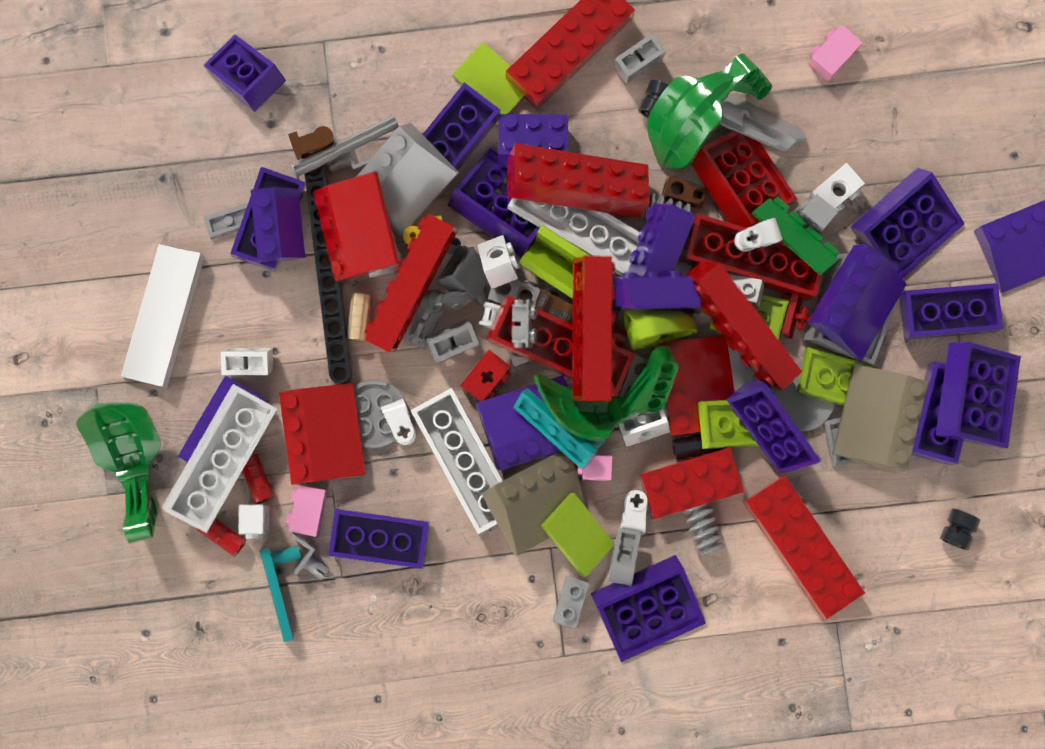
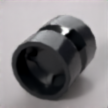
M650 80L645 92L647 97L642 99L638 112L649 118L655 103L669 84L658 80Z
M952 508L947 519L949 526L944 527L939 539L960 549L969 550L973 541L971 534L977 531L981 520L967 512Z

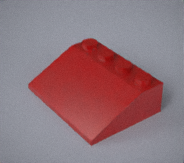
M732 131L701 147L691 163L696 174L729 223L745 228L755 226L761 222L752 215V212L769 198L774 201V199L779 197L787 205L797 200V197L762 144L736 131Z
M377 171L327 185L313 191L335 281L358 278L399 264Z
M726 336L658 343V347L666 346L670 348L678 365V371L666 402L671 437L701 433L698 402L723 401L735 392Z
M354 383L279 392L291 485H305L366 475Z

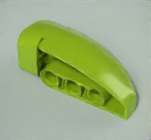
M679 308L620 309L621 312H624L622 322L625 331H627L629 345L636 351L656 347L658 343L685 339L693 331L694 333L698 332L694 318ZM627 315L630 317L632 322L628 321ZM666 333H668L667 338H665V339L659 338V336H661V334H666Z

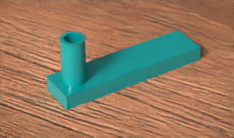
M528 388L521 393L513 407L582 470L588 466L597 449L605 443V441L585 440L565 430L552 416L547 405Z
M298 545L270 553L269 548L260 550L283 642L293 640L274 566L301 559Z

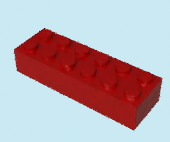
M580 0L506 70L505 78L538 110L633 19L635 9L626 0Z
M515 143L508 157L507 197L641 218L650 204L649 169L647 164Z
M699 213L695 215L678 262L694 267L701 261L719 262L729 274L762 280L764 288L791 296L792 293L798 294L799 298L804 300L817 297L821 276L782 241L743 252L737 249L734 240L737 233L747 228Z
M428 214L427 218L423 217L417 228L420 230L417 238L413 237L407 247L409 253L406 259L402 258L397 266L396 271L399 273L396 279H391L386 288L387 297L384 301L381 300L375 310L377 316L374 322L370 321L364 331L367 335L366 341L389 353L397 351L422 302L424 293L428 291L459 230L431 214Z
M581 256L573 259L572 401H611V396H614L615 393L614 382H611V372H614L615 360L612 358V348L615 346V336L612 334V324L615 322V311L612 310V300L615 299V287L612 286V276L615 275V263L612 262V256Z
M701 261L685 275L690 276L693 280L700 300V310L706 315L709 314L713 320L712 325L714 328L726 336L727 345L732 350L737 351L741 356L739 358L741 363L753 371L754 380L766 383L771 389L783 390L803 372L719 262Z
M511 296L504 297L485 340L572 379V325L537 309V317L533 319V329H536L537 332L536 343H533V348H527L526 343H524V348H514V343H512V326H521V322L512 321V305L518 299ZM616 345L612 348L615 369L614 372H611V382H614L615 393L611 397H617L635 354Z
M785 475L780 476L743 501V504L822 619H829L865 594Z

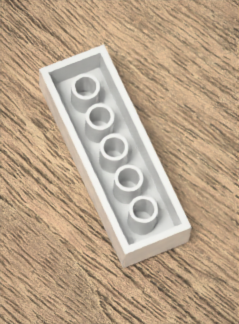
M451 388L417 406L411 412L479 535L497 525L481 493L502 482V479Z

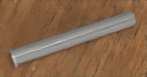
M391 116L295 164H292V162L289 164L299 180V176L396 130L399 127L398 122L394 116Z

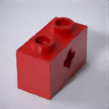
M488 350L460 387L478 402L493 398L497 394L495 388L499 383L504 385L512 375L509 372L511 366L491 350ZM491 373L493 382H486L484 384L482 375L488 376Z

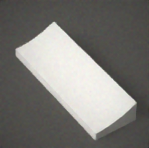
M512 198L507 209L538 227H541V225L546 226L590 256H612V262L615 263V272L623 276V272L628 271L631 264L629 259L632 252L637 248L640 232L610 214Z
M161 244L158 245L121 377L167 389L205 258L201 253Z
M233 384L163 504V510L207 533L277 408Z

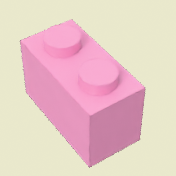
M843 25L837 30L833 28L825 36L826 42L821 47L818 44L809 54L812 58L808 65L827 81L837 73L862 44Z
M594 456L583 470L577 466V474L581 475V481H611L612 456Z
M301 485L297 486V490L293 489L291 503H294L292 512L288 513L286 526H289L288 531L319 537L327 490Z

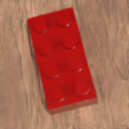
M730 447L639 475L643 492L647 497V505L652 520L744 492Z

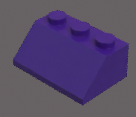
M273 187L250 190L259 263L306 259L298 189Z
M668 271V276H660V272H646V276H638V272H623V277H615V306L630 309L700 307V300L693 280L690 276H683V271Z

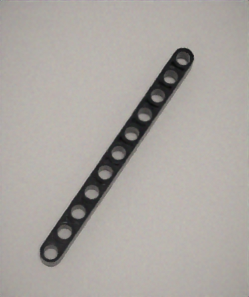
M324 164L320 166L321 173L317 176L310 175V171L305 173L328 371L330 379L335 384L349 383L352 379V369L341 281H335V285L331 289L324 288V282L327 279L335 278L331 264L329 266L321 265L322 258L329 256L326 243L318 242L319 236L324 233L320 221L316 220L318 208L313 197V191L329 185L327 167ZM330 301L338 302V307L333 312L326 309ZM334 323L341 325V330L338 334H331L329 332L330 326ZM336 346H342L344 349L340 357L332 355V350ZM338 369H345L347 372L343 380L335 379V372Z

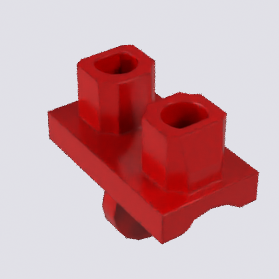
M792 293L791 297H779V299L789 301L781 331L785 338L793 339L795 328L803 330L804 324L810 319L807 316L809 308H801L803 300L799 298L798 294Z

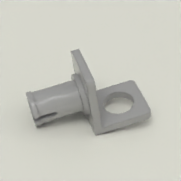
M352 150L328 162V164H331L329 168L332 173L350 165L353 170L360 173L372 158L359 163L355 151Z
M293 532L291 537L309 549L295 567L293 573L297 575L301 569H306L321 581L324 577L323 573L326 574L329 567L313 558L315 547Z

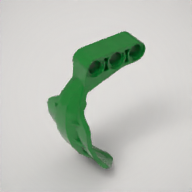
M744 53L737 55L723 71L700 78L678 76L663 91L651 110L647 123V133L658 164L663 169H685L692 163L701 146L723 120V101L727 99L732 91L752 94L758 100L763 99L770 93L772 84Z
M666 346L656 348L652 351L647 366L625 396L619 398L611 397V401H572L571 388L562 386L541 373L535 375L534 380L552 416L565 430L590 441H605L610 437L615 426L624 422L635 413H656L664 408L678 371V365L670 348Z
M129 402L97 404L78 417L76 422L78 431L89 448L96 465L114 472L125 489L126 514L123 530L127 542L130 544L153 538L157 509L148 488L149 463L161 448V440L147 410L139 404Z

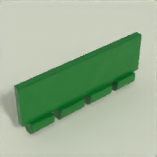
M779 197L774 199V201L769 198L752 212V215L760 222L776 218L783 238L782 242L820 276L838 261L836 256L840 251L828 241L822 245L821 242L824 240V237L812 226L805 230L804 227L807 222L794 210L788 215L787 212L790 207Z

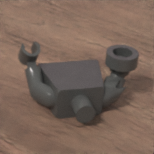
M457 237L454 238L447 252L448 254H453V256L437 279L449 292L444 294L436 289L426 291L423 295L422 303L428 313L441 312L445 305L452 306V309L458 310L468 305L471 300H474L476 304H482L488 299V295L483 290L488 279L483 270L480 254L476 252L474 247H467L465 245L462 247L461 241Z

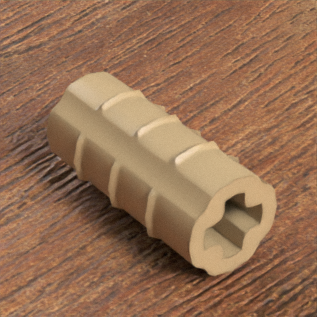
M352 293L348 316L347 340L367 342L365 340L367 335L364 331L370 321L371 295Z

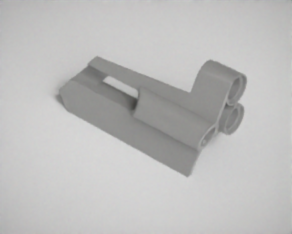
M729 94L727 99L723 101V120L719 125L780 151H788L797 142L805 141L807 138L802 129L732 94Z

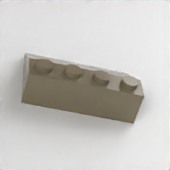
M853 365L832 454L894 473L908 472L928 382L905 374Z
M562 451L481 493L515 557L550 538L541 525L570 493H575L585 506L577 470L572 460Z

